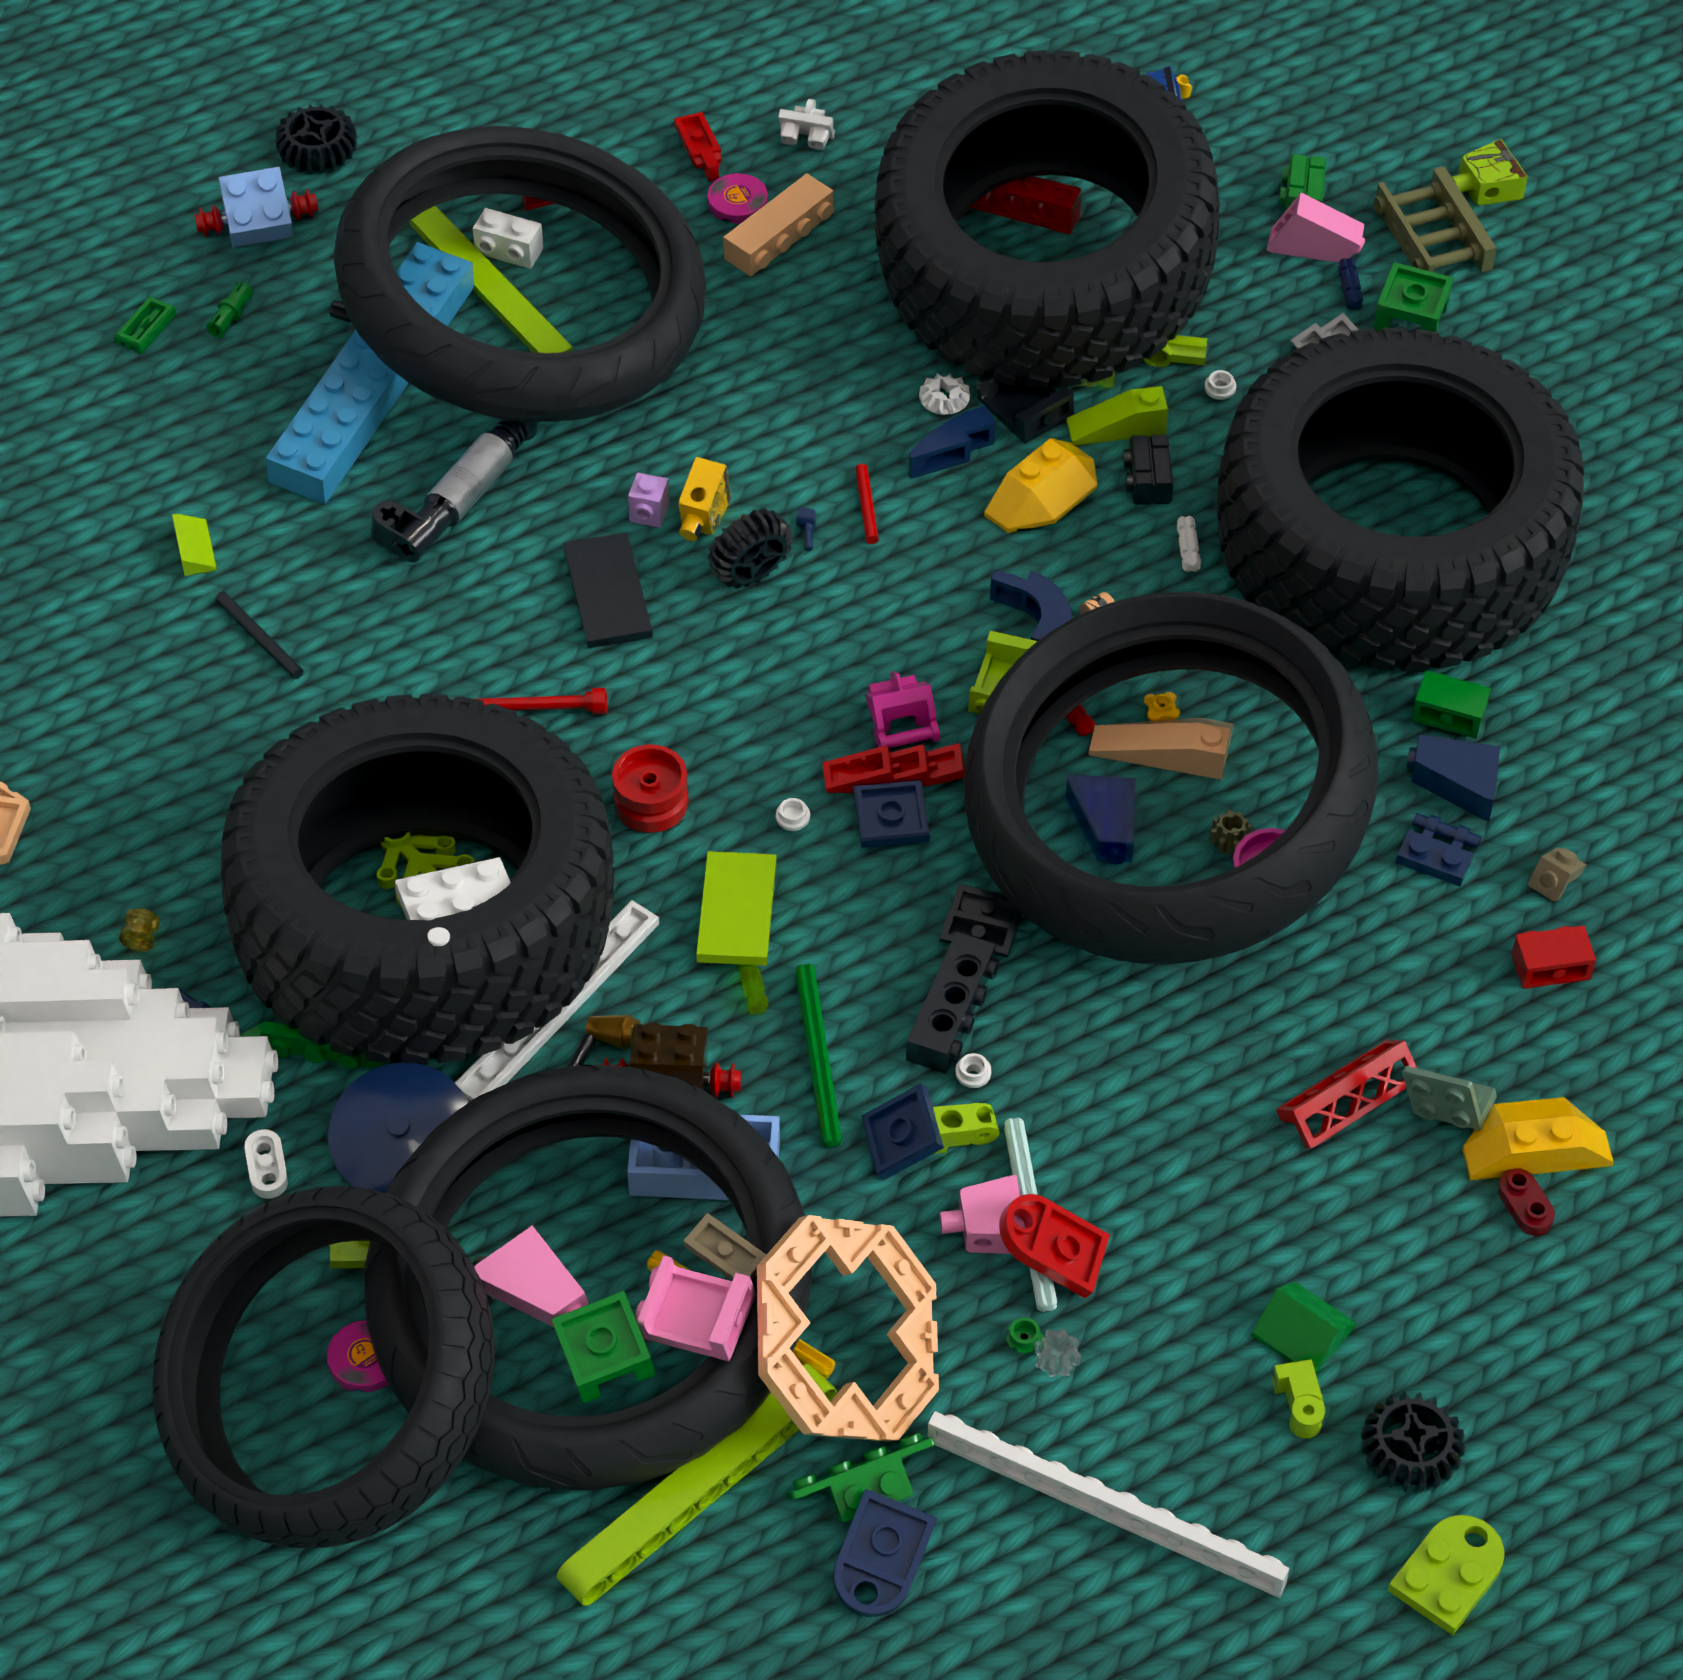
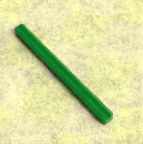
M800 964L796 967V979L822 1145L825 1148L838 1147L842 1143L815 967L812 964Z

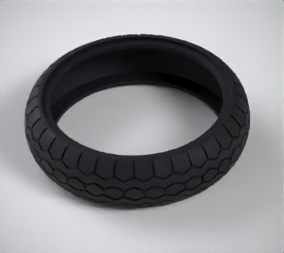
M350 1186L318 1187L287 1194L255 1208L224 1230L198 1257L178 1287L161 1327L153 1367V1406L159 1436L172 1468L187 1491L212 1516L235 1531L268 1544L310 1549L334 1547L370 1537L402 1521L429 1500L455 1471L473 1442L484 1416L493 1381L495 1360L493 1321L485 1289L471 1260L455 1238L427 1213L390 1194ZM348 1241H375L390 1244L403 1256L418 1280L424 1296L429 1323V1351L426 1370L418 1396L407 1419L383 1451L358 1472L341 1482L305 1494L272 1495L263 1492L247 1477L237 1463L229 1447L221 1418L220 1382L223 1363L228 1345L239 1320L264 1285L279 1271L305 1254L328 1245Z

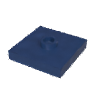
M921 780L853 786L861 848L930 842Z
M922 1083L861 1115L877 1176L883 1180L944 1148L928 1088Z

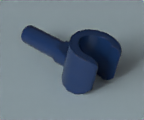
M799 507L796 525L805 527V550L812 551L816 512L814 509Z

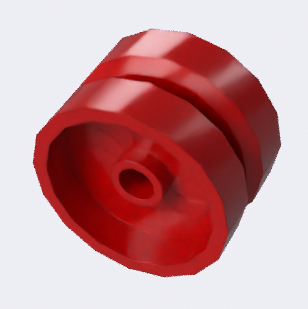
M648 744L636 746L619 757L612 771L615 812L622 823L635 831L646 833L665 831L677 825L686 815L689 804L686 765L678 753L665 746Z

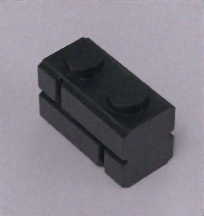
M1132 435L1129 441V449H1123V467L1130 468V473L1125 475L1126 492H1132L1135 505H1150L1151 502L1154 505L1169 504L1172 502L1173 477L1168 437L1166 435H1151L1150 437L1147 435Z

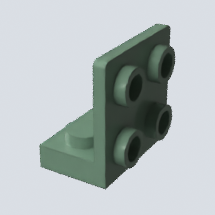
M1405 1066L1402 1072L1413 1113L1427 1120L1436 1119L1452 1123L1459 1128L1469 1127L1481 1130L1497 1098L1495 1088L1472 1083L1468 1080L1410 1066Z

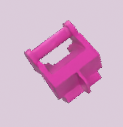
M891 671L890 680L869 685L865 698L874 721V738L878 747L887 745L888 748H894L926 740H932V742L940 741V731L936 721L937 717L931 684L924 681L917 682L914 675L900 678L899 673ZM912 715L916 726L922 727L885 735L890 731V721Z

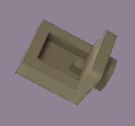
M1557 847L1541 856L1528 885L1556 902L1560 900L1567 884L1582 875L1587 864L1578 860V856L1574 852Z

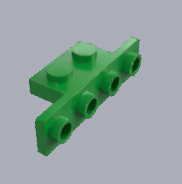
M920 1432L899 1439L900 1446L886 1451L885 1446H881L863 1453L865 1460L851 1465L850 1460H845L828 1467L830 1474L816 1479L814 1473L792 1481L794 1488L785 1491L787 1499H798L828 1487L840 1522H846L854 1518L865 1488L895 1501L910 1497L914 1493L901 1458L935 1445L933 1437H921Z

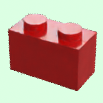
M1563 926L1555 930L1527 931L1523 934L1516 935L1511 954L1522 989L1591 980L1596 962L1585 926Z

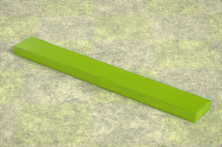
M436 206L422 212L409 221L410 226L430 247L473 263V291L531 352L559 353L573 351V347Z

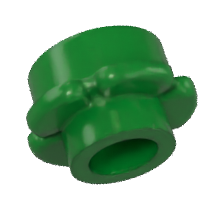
M1027 1317L1018 1318L1008 1327L1009 1333L1006 1334V1342L1010 1348H1016L1017 1352L1028 1354L1034 1348L1041 1346L1043 1335L1040 1333L1039 1325L1033 1319ZM1026 1335L1028 1338L1022 1339L1021 1336Z

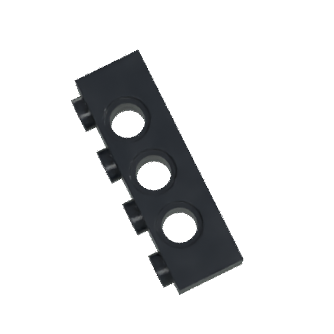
M956 931L907 1039L906 1061L946 1074L951 1062L959 1060L963 1048L961 1039L964 1033L970 1034L976 1017L973 1012L976 1006L982 1007L987 995L988 987L985 985L988 978L994 980L999 968L1000 960L995 958V943Z

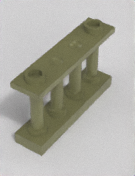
M1445 166L1433 169L1432 181L1428 187L1393 196L1384 182L1378 183L1376 197L1373 199L1374 209L1378 215L1382 216L1411 263V267L1433 272L1436 268L1471 260L1475 262L1481 273L1493 269L1496 246ZM1430 198L1436 200L1440 206L1407 216L1403 214L1399 207ZM1440 219L1449 221L1452 228L1417 236L1412 228L1413 226ZM1455 239L1462 241L1465 246L1463 249L1430 257L1424 248Z

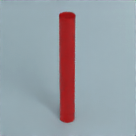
M858 464L855 467L865 539L866 543L872 545L876 544L879 538L868 466L866 464Z

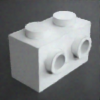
M485 208L473 227L474 246L484 256L531 269L543 250L541 223Z

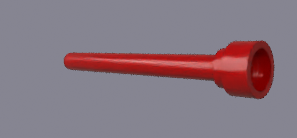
M606 687L592 688V691L585 692V695L476 699L483 701L484 706L496 704L513 711L586 708V712H593V715L607 714Z

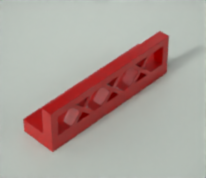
M1384 1040L1276 1108L1281 1122L1294 1123L1305 1147L1312 1149L1406 1089L1404 1078L1400 1081L1389 1079L1393 1064L1401 1059L1404 1067L1417 1068L1405 1040ZM1373 1078L1380 1081L1376 1096L1371 1099L1363 1097L1362 1093L1365 1082ZM1342 1096L1352 1098L1348 1114L1343 1117L1334 1114L1337 1100ZM1315 1113L1323 1115L1324 1119L1321 1130L1312 1136L1305 1119Z

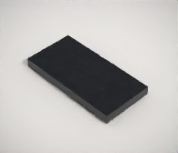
M628 533L563 543L587 648L653 638L652 627Z

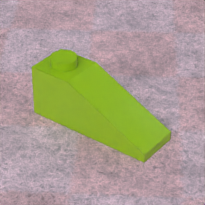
M1162 386L1128 390L1068 417L1066 423L1071 443L1073 445L1127 440L1132 435H1147L1148 437L1151 435H1166L1168 406Z

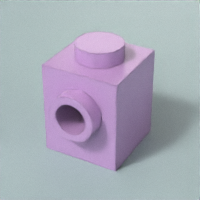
M643 473L636 474L628 495L630 522L661 528L669 507L668 478Z

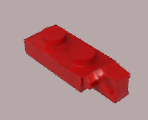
M703 112L674 118V128L692 164L696 169L703 167L708 181L719 179V163H722L721 148Z

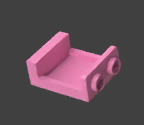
M663 1256L659 1267H655L652 1270L649 1280L650 1290L645 1301L641 1300L638 1304L635 1319L643 1339L730 1362L756 1296L750 1276L735 1273L733 1280L729 1281L676 1267L672 1257Z

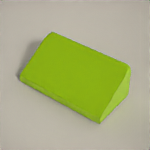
M172 514L184 576L217 570L206 519Z

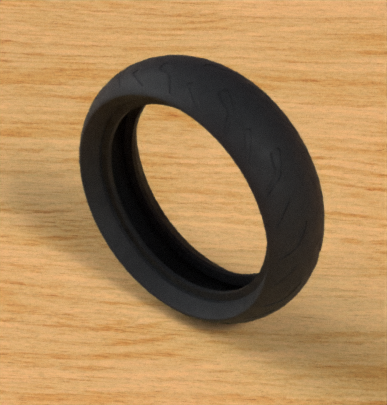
M1165 592L1126 598L1083 613L1052 630L1018 658L1000 679L983 706L975 723L968 747L964 773V801L968 827L977 853L989 876L1003 895L1027 919L1062 942L1092 954L1118 961L1140 964H1179L1222 957L1264 941L1290 926L1310 911L1346 872L1360 848L1372 816L1378 779L1377 743L1369 713L1360 692L1349 674L1321 642L1294 622L1262 606L1259 607L1253 603L1223 595L1198 592ZM1169 670H1204L1236 676L1252 682L1280 698L1304 722L1319 750L1314 783L1305 804L1286 831L1270 846L1240 866L1220 875L1201 881L1171 886H1136L1101 879L1072 866L1056 855L1041 841L1024 815V796L1030 768L1047 736L1068 713L1086 699L1105 688L1130 678Z

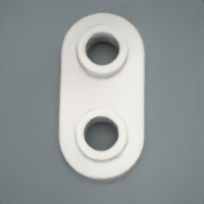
M271 1130L255 1131L248 1136L244 1146L252 1190L261 1198H275L280 1196L288 1186L281 1140ZM264 1150L270 1151L268 1154H259ZM267 1181H275L273 1184L265 1185Z

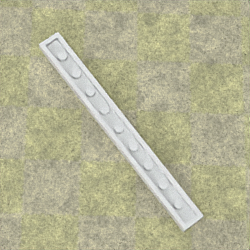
M935 1411L928 1423V1437H933L935 1445L1278 1598L1283 1593L1289 1567L1284 1566L1280 1560L1273 1556H1262L1252 1552L1239 1541L1233 1539L1225 1540L1212 1534L1206 1527L1200 1524H1189L1176 1518L1170 1511L1164 1508H1153L1140 1502L1137 1497L1130 1493L1114 1491L1105 1487L1101 1481L1094 1477H1083L1069 1471L1060 1462H1049L1035 1456L1026 1447L1020 1445L1013 1446L1001 1441L990 1431H979L967 1426L956 1416L942 1415Z

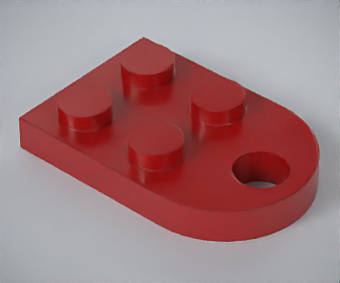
M1025 1194L1014 1199L1003 1210L999 1220L1000 1235L1008 1251L1023 1264L1086 1299L1093 1293L1110 1234L1040 1195ZM1014 1215L1019 1216L1024 1221L1026 1229L1019 1227L1015 1223Z

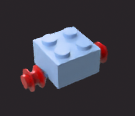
M280 167L219 177L220 192L224 206L222 216L220 210L215 205H212L211 212H204L199 207L200 213L194 214L197 232H204L205 238L210 230H215L220 235L223 230V222L224 225L227 224L233 248L293 237L290 218L291 211L293 217L298 221L301 220L302 214L307 213L314 219L313 212L319 211L315 193L309 194L308 188L303 196H298L295 191H292L289 204L285 195Z

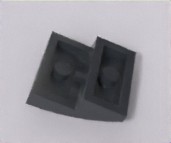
M958 884L952 907L949 908L940 942L951 944L957 931L995 943V955L1008 957L1023 914L1001 893Z

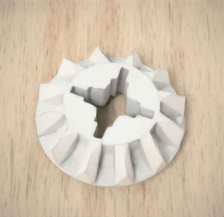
M937 373L934 379L926 378L924 385L920 386L919 398L922 405L933 413L941 415L954 414L967 406L970 399L969 385L963 383L962 377L954 379L951 373L947 377H942ZM940 389H945L946 392L950 393L949 399H947L943 392H940Z

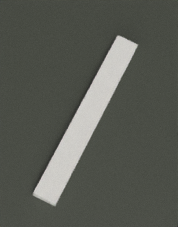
M631 900L610 922L608 936L599 964L590 980L584 984L583 990L569 1006L562 1007L561 1013L545 1026L534 1027L532 1034L513 1044L502 1042L501 1049L481 1055L455 1082L465 1095L467 1101L470 1102L479 1095L507 1084L659 925V917Z

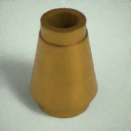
M632 1015L590 1016L586 1023V1034L594 1036L596 1040L627 1050L633 1046L636 1024H641L638 1019H633Z

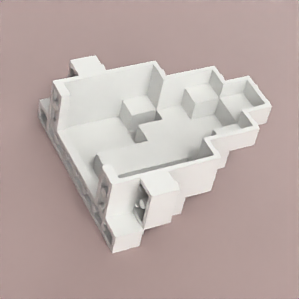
M0 913V1216H36L39 1201L44 1200L45 1184L128 1182L130 1168H134L136 1165V1151L219 1149L221 1135H225L227 1131V1118L266 1117L268 1103H272L274 1100V1084L271 1081L272 1072H277L278 1054L276 1050H272L267 1036L240 1037L239 1023L237 1021L234 1022L229 1007L189 1008V1004L183 1002L178 988L152 989L151 975L146 974L141 960L101 961L100 955L95 954L90 940L64 941L61 933L21 934V930L15 926L11 914Z

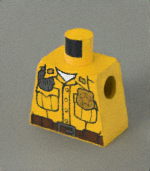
M699 457L695 458L678 503L682 523L679 534L686 540L696 541L700 532L711 535L717 528L731 500L726 465Z

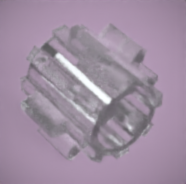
M1053 1329L1050 1331L1046 1330L1045 1338L1042 1337L1041 1341L1035 1342L1034 1352L1038 1355L1036 1367L1049 1372V1377H1055V1375L1060 1374L1062 1377L1065 1375L1069 1376L1070 1369H1073L1074 1365L1080 1364L1081 1354L1077 1352L1079 1339H1074L1072 1335H1067L1066 1329H1060V1331L1055 1332Z

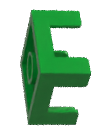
M1394 262L1377 303L1373 329L1381 332L1382 328H1389L1391 317L1420 324L1421 330L1438 332L1442 312L1446 313L1450 302L1454 277Z
M624 1291L551 1319L583 1404L599 1398L601 1394L598 1385L632 1371L635 1372L637 1381H642L656 1375L650 1354Z

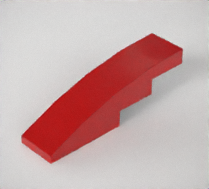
M960 743L928 752L924 744L892 753L888 746L885 745L823 762L825 788L827 793H853V786L921 780L922 787L962 779L965 773L964 752Z

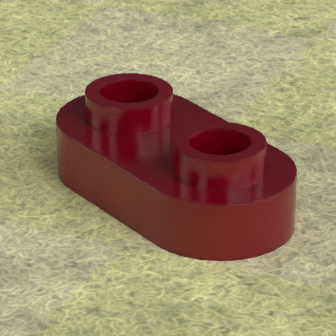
M1516 1168L1505 1171L1499 1181L1498 1194L1516 1224L1526 1234L1532 1236L1546 1234L1552 1227L1555 1211L1533 1175L1524 1169ZM1513 1182H1519L1523 1186H1517ZM1532 1210H1538V1211H1540L1542 1214H1541V1215H1536V1214H1533L1531 1211H1532Z

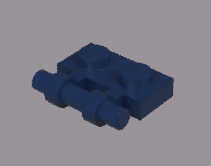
M1416 813L1412 826L1424 831L1422 834L1411 830L1408 831L1399 849L1395 863L1461 887L1474 853L1464 850L1463 847L1467 845L1478 849L1482 836L1471 833L1470 828L1460 825L1457 828L1443 823L1440 817L1434 815L1427 817ZM1435 834L1453 840L1452 844L1434 839Z

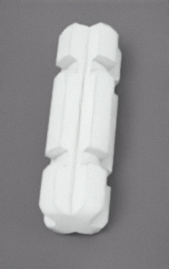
M1181 516L1177 520V531L1180 536L1178 538L1181 557L1183 558L1182 566L1186 572H1197L1200 570L1201 559L1198 553L1197 532L1194 529L1196 528L1195 519L1192 516Z

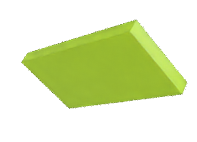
M707 852L696 953L697 962L767 966L777 863L776 854Z

